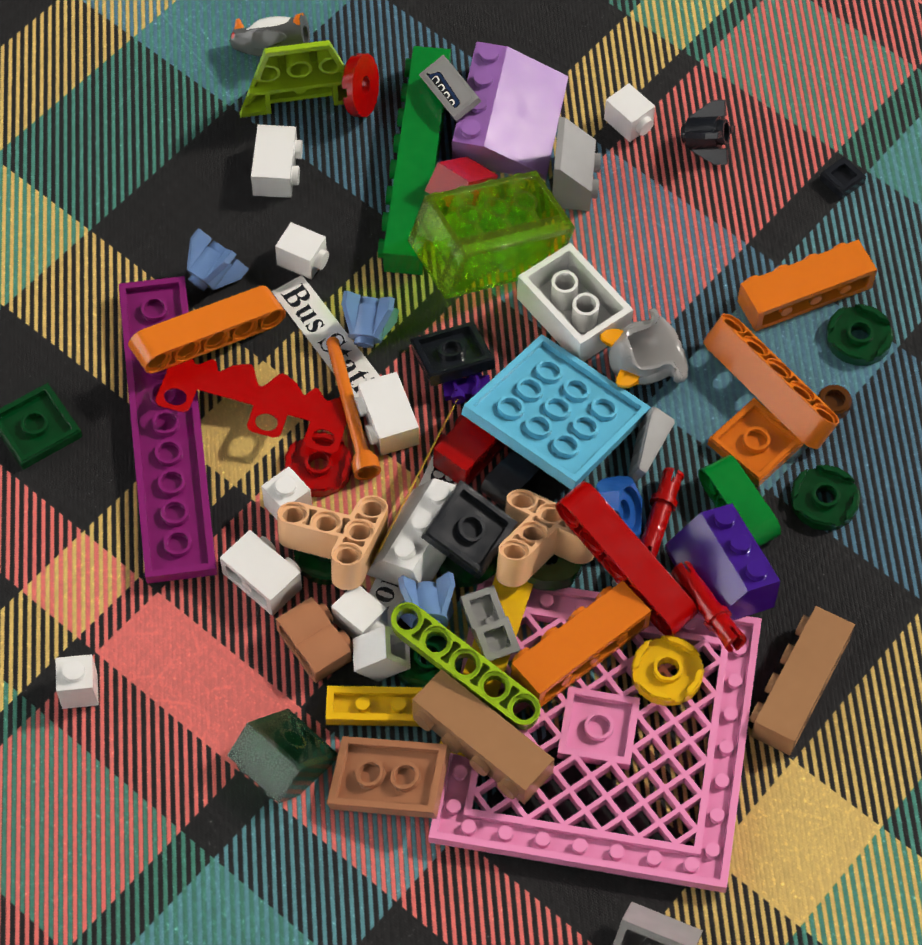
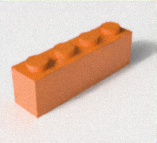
M859 239L850 243H840L831 250L820 254L813 253L799 262L790 265L783 264L772 272L747 278L740 284L737 302L756 332L871 289L877 268Z
M621 581L615 587L608 586L597 595L595 601L588 607L581 606L577 608L561 627L557 628L555 626L546 631L541 637L540 642L531 649L526 647L519 651L512 660L511 678L531 692L539 700L542 707L649 627L651 610L624 581Z

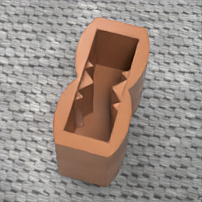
M310 597L275 619L278 633L315 683L352 661L351 649L353 648V643L344 630L338 632L331 624L334 621L333 616L323 602L318 604Z

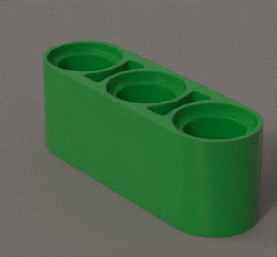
M727 455L699 469L698 476L701 485L716 508L733 503L759 546L781 535L780 524L776 516L735 457Z

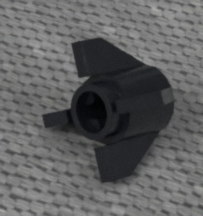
M712 100L688 117L686 124H682L681 140L683 143H686L689 150L714 165L729 164L728 148H721V146L728 145L730 134L735 132V126H730L727 119L720 118V116H727L726 100Z

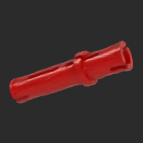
M671 467L663 469L657 492L651 496L650 505L652 507L641 537V542L655 558H657L670 515L677 508L678 501L676 497L681 482L684 479V474L680 470H677L675 477L673 476L672 478L675 468Z
M685 561L684 565L682 562L676 565L671 575L693 600L698 611L705 619L704 625L707 629L718 636L728 652H733V647L736 651L743 647L747 638L731 618L732 613L727 606H722L689 561Z

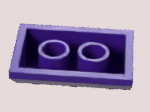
M733 503L701 512L665 544L664 549L674 566L681 562L684 565L685 561H689L722 606H727L730 610L732 620L775 607L780 579Z

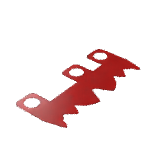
M191 359L168 368L155 399L157 405L186 412L191 407L196 391L200 390L254 405L247 422L248 430L272 438L281 435L288 415L310 421L304 438V444L308 448L330 454L338 451L347 424L340 396L339 398L327 401L318 388H314L304 395L298 384L284 373L278 374L266 385L260 386L252 364L232 365L222 371H218L215 359H210L201 364H195L194 360ZM170 389H179L186 394V401L181 405H172L165 400L164 394ZM269 414L276 418L278 424L275 429L265 431L256 425L255 420L259 415ZM317 430H326L332 433L334 442L330 446H319L313 441L312 435Z

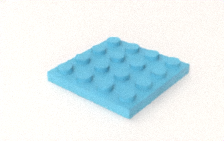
M541 334L464 404L461 415L572 490L642 422L651 407L624 388L617 387L615 382Z

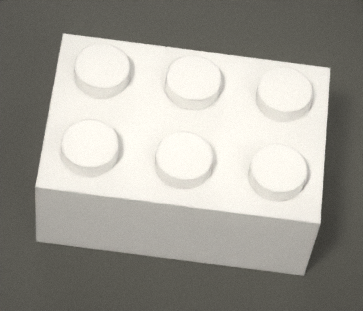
M571 243L518 276L517 299L562 348L583 362L608 347L600 340L599 335L608 329L622 330L632 323V307Z

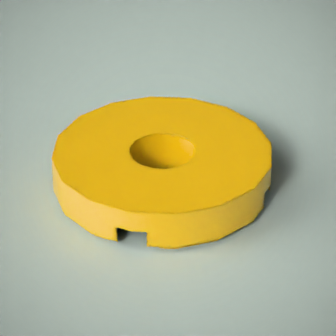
M671 635L645 641L635 652L631 666L633 684L639 694L651 703L662 706L680 705L692 699L700 689L704 675V666L699 657L700 654L685 639L672 637ZM668 663L675 666L678 673L672 677H665L659 673L657 668L662 664Z

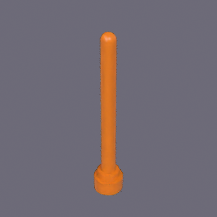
M329 337L326 345L355 450L353 461L351 462L353 473L358 480L372 479L381 472L377 455L368 449L340 342L336 337Z

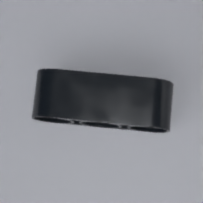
M513 450L486 476L480 490L505 510L506 498L509 492L516 489L533 491L549 474Z

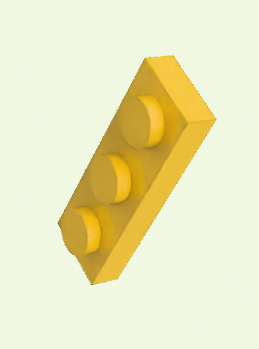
M327 686L326 725L420 727L413 718L412 699L424 687Z

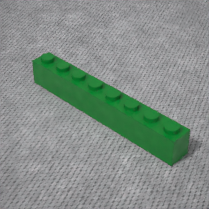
M413 46L412 59L406 58L405 77H409L408 83H402L401 102H405V107L398 109L397 127H401V134L395 133L393 153L398 154L397 160L391 159L389 173L390 179H394L393 186L387 185L386 205H390L389 212H383L382 231L386 232L385 239H379L378 258L383 259L384 272L423 275L434 197L426 192L425 189L439 160L446 108L419 74L443 54L451 63V49Z

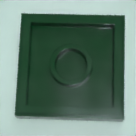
M49 383L0 408V437L23 470L83 437L82 431Z

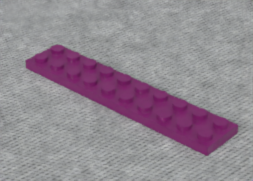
M185 276L120 283L119 295L146 582L149 584L217 575L198 391H196L190 409L186 412H179L157 405L155 399L167 369L152 374L147 373L128 347L129 340L138 331L189 312ZM170 389L165 392L164 398L169 404L181 405L186 401V394L179 389Z

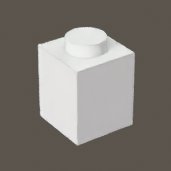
M629 83L606 99L604 120L631 142L639 135L644 136L653 127L655 105Z
M292 222L275 246L278 266L311 280L318 269L322 270L325 267L329 258L325 236Z
M287 467L261 486L264 506L276 520L279 507L287 502H300L312 505L311 489L290 467Z
M361 586L353 590H347L331 606L334 619L332 622L352 638L381 626H388L387 607Z
M386 625L353 638L354 672L379 682L410 669V646L400 640L394 634L393 629Z
M92 654L55 658L56 692L62 709L98 706V674Z

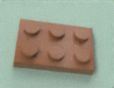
M342 736L327 805L331 810L437 819L451 750L448 744Z

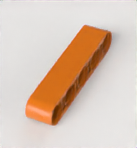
M258 286L144 328L131 337L128 347L144 370L152 374L270 330L283 321L286 311L267 286Z
M726 313L719 317L703 340L705 347L803 444L813 449H819L839 424L838 416L739 319Z

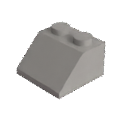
M559 117L551 208L590 211L591 198L598 199L599 179H593V172L600 173L601 153H595L596 139L566 117Z
M631 902L621 920L613 945H698L703 930Z

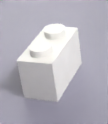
M257 126L251 172L253 196L292 198L293 185H299L300 167L295 166L296 159H302L303 141L297 140L296 127Z
M394 372L358 383L359 397L354 398L359 416H365L368 425L365 426L370 445L376 444L380 456L419 445V426L398 373Z
M251 530L244 534L220 557L222 573L272 616L302 589L301 569L297 563L289 557L284 559L276 552L275 546L265 536L259 538Z

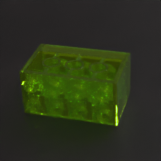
M535 170L426 195L408 242L444 298L449 299L518 281L520 274L566 246L575 230V226Z

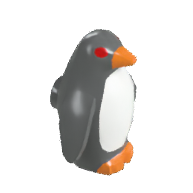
M299 13L295 17L274 16L262 18L248 28L244 27L240 18H237L229 42L239 52L260 57L264 48L310 43L307 16L304 13Z

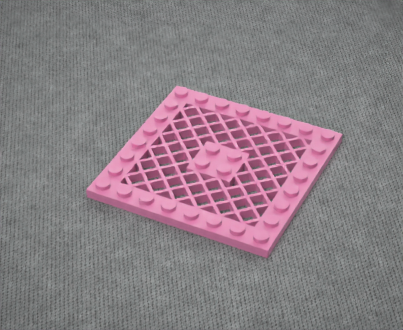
M495 575L478 584L476 591L492 586ZM569 587L556 591L532 588L520 626L526 622L534 634L522 642L516 637L520 651L540 642L543 634L550 628L555 626L557 628L561 627L577 608L581 606L586 608L592 604L600 592ZM699 611L691 621L674 635L692 644L699 653L703 651L712 662L704 668V675L700 686L707 696L697 703H694L692 699L684 702L683 704L687 709L676 717L673 716L666 706L650 703L639 711L640 698L633 697L639 693L636 687L633 685L625 691L620 689L614 679L625 672L632 678L631 666L634 658L632 656L628 659L620 648L612 654L620 665L607 672L599 663L593 670L600 678L588 686L580 678L574 682L576 687H568L567 698L562 693L554 697L558 703L557 706L546 713L541 708L540 717L532 728L518 730L536 745L538 743L531 736V733L540 727L545 726L552 735V739L539 747L545 752H549L558 746L557 759H563L564 761L554 766L553 774L544 784L554 779L563 792L549 800L539 788L534 793V796L541 806L529 814L525 812L517 798L510 799L505 796L498 788V783L490 776H488L489 780L477 787L479 774L470 766L469 759L450 753L437 819L432 818L428 837L429 843L726 893L762 618L746 616L733 620L747 638L743 647L737 651L733 647V652H728L718 636L707 629L704 625L705 619ZM536 621L546 622L550 624H548L544 628H541ZM650 621L649 627L631 640L639 649L645 642L643 638L654 640L665 635ZM469 626L466 643L472 647L474 636ZM714 650L720 651V657ZM518 652L511 654L509 661L512 660ZM463 658L461 674H463L468 658ZM666 663L665 665H660L657 669L661 675L672 677L670 672L676 668L672 664ZM507 664L505 673L511 677V668ZM718 670L716 687L714 689L706 677ZM502 683L497 697L501 696L505 691V687ZM606 685L612 693L597 690ZM521 702L514 707L513 712L515 715L528 706L533 712L534 709L530 704ZM713 703L710 722L701 710ZM657 710L667 723L654 731L644 718ZM564 713L560 732L551 720ZM693 716L703 729L690 737L681 724ZM637 724L646 737L634 744ZM673 730L682 743L669 750L660 738ZM709 736L705 755L697 746V743ZM653 744L662 756L648 764L640 754V751ZM689 750L698 763L685 770L676 757ZM632 757L641 770L627 778L621 769H630ZM585 763L600 765V767L591 772ZM668 763L678 776L664 784L655 771ZM575 765L584 778L570 786L561 773ZM704 770L702 788L700 789L692 777ZM611 771L620 784L606 792L597 779ZM648 777L657 790L643 798L634 785ZM684 783L693 794V797L680 804L671 791ZM590 785L600 798L585 806L576 793ZM496 787L505 799L490 808L482 795ZM627 791L636 804L622 812L613 799ZM663 797L673 811L660 819L650 805ZM569 799L578 812L564 820L555 807ZM474 801L481 810L473 809ZM699 804L696 825L687 811ZM606 805L615 818L601 827L592 813ZM512 807L518 816L500 813ZM642 811L652 825L638 833L629 819ZM548 813L554 822L537 819ZM679 817L689 831L675 839L666 825ZM585 819L591 829L574 825ZM621 825L628 835L611 831ZM659 832L665 841L649 839V837ZM695 838L694 846L685 845L687 842Z

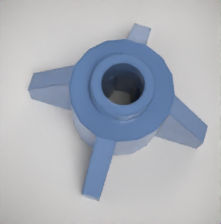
M198 228L190 238L187 272L191 276L188 280L200 290L205 291L207 287L215 290L242 279L249 268L234 258L237 254L214 240L210 243L212 238Z
M348 290L343 292L341 305L349 330L348 337L354 340V345L363 348H373L374 344L382 342L384 337L397 323L399 309L394 308L395 298L389 296L378 299L361 296Z
M448 571L436 579V583L422 581L416 584V581L404 575L398 578L399 590L405 599L401 603H413L443 626H448V622L454 613L451 600L455 588L453 573ZM404 614L400 617L412 629L418 623V619L412 614Z

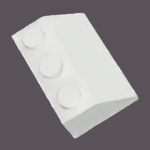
M433 478L413 489L367 575L398 586V578L402 575L416 581V584L422 581L433 580L447 556L422 539L421 536L456 486L455 484Z

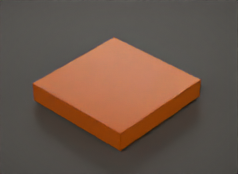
M755 398L708 439L707 443L721 457L727 455L735 457L747 476L757 487L804 445L773 413Z

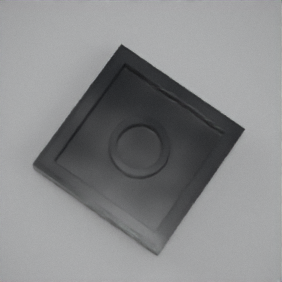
M474 321L410 339L411 348L431 386L495 368L494 358Z
M460 480L421 538L476 579H479L498 553L499 545L510 535L517 521Z

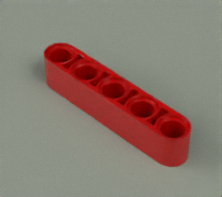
M585 481L580 482L556 503V511L562 520L618 584L624 581L651 610L650 621L662 634L673 637L698 614V609L693 600L591 484Z

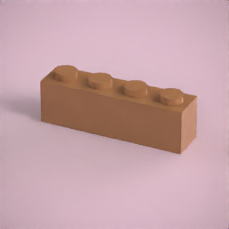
M815 606L810 617L803 615L795 631V634L800 636L795 646L790 643L787 645L780 660V663L784 665L780 675L773 672L764 691L769 696L764 704L759 701L757 702L749 721L754 723L751 737L787 755H791L850 641L855 627L854 623L818 606Z
M441 669L412 699L413 718L416 723L424 730H433L441 737L442 743L448 744L451 752L455 754L458 752L462 753L469 759L470 766L478 774L484 777L486 775L490 776L498 783V788L508 798H517L525 804L553 774L554 758L444 670Z

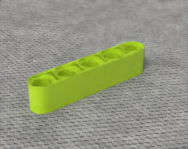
M404 602L394 608L391 614V625L394 634L439 670H444L515 728L527 730L537 723L540 717L541 706L539 700L531 692L419 606ZM404 614H412L418 619V623L413 629L404 630L397 624L399 617ZM432 636H441L446 640L447 645L440 652H432L427 648L426 643ZM461 658H469L474 661L476 668L472 673L464 675L455 669L456 662ZM491 680H498L504 685L505 691L501 696L491 697L484 690L485 684ZM526 702L533 707L534 714L530 719L521 720L514 715V707L518 703Z

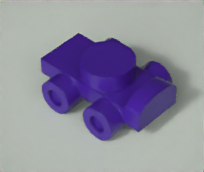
M482 372L470 375L469 378H459L443 383L445 401L452 400L454 404L468 402L490 382L489 375L482 376Z

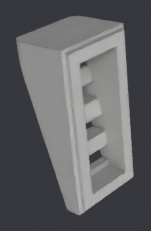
M654 406L647 411L642 422L639 424L628 476L632 477L635 483L647 473L675 423V419Z

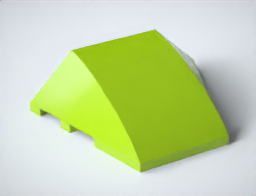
M325 40L264 48L240 110V118L272 114V103L332 96L334 106L344 104L343 97H347V89H342V76L345 65L331 42Z

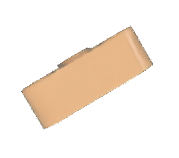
M516 489L508 493L505 513L517 521V524L498 548L496 579L499 583L508 587L523 585L554 554L575 564L589 563L593 560L594 555L556 511L555 502L525 489Z
M365 496L357 502L351 515L300 502H287L281 505L277 512L279 543L289 549L331 559L332 583L341 590L356 589L363 583L370 569L369 567H371L370 565L388 532V504L379 496Z

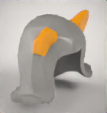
M655 308L649 309L651 319L633 322L622 330L608 329L599 335L600 340L610 347L608 354L609 365L612 372L617 376L615 382L617 387L625 389L635 385H650L669 376L674 378V382L680 383L685 382L688 377V361L682 348V343L678 339L679 337L675 329L664 317L659 315Z

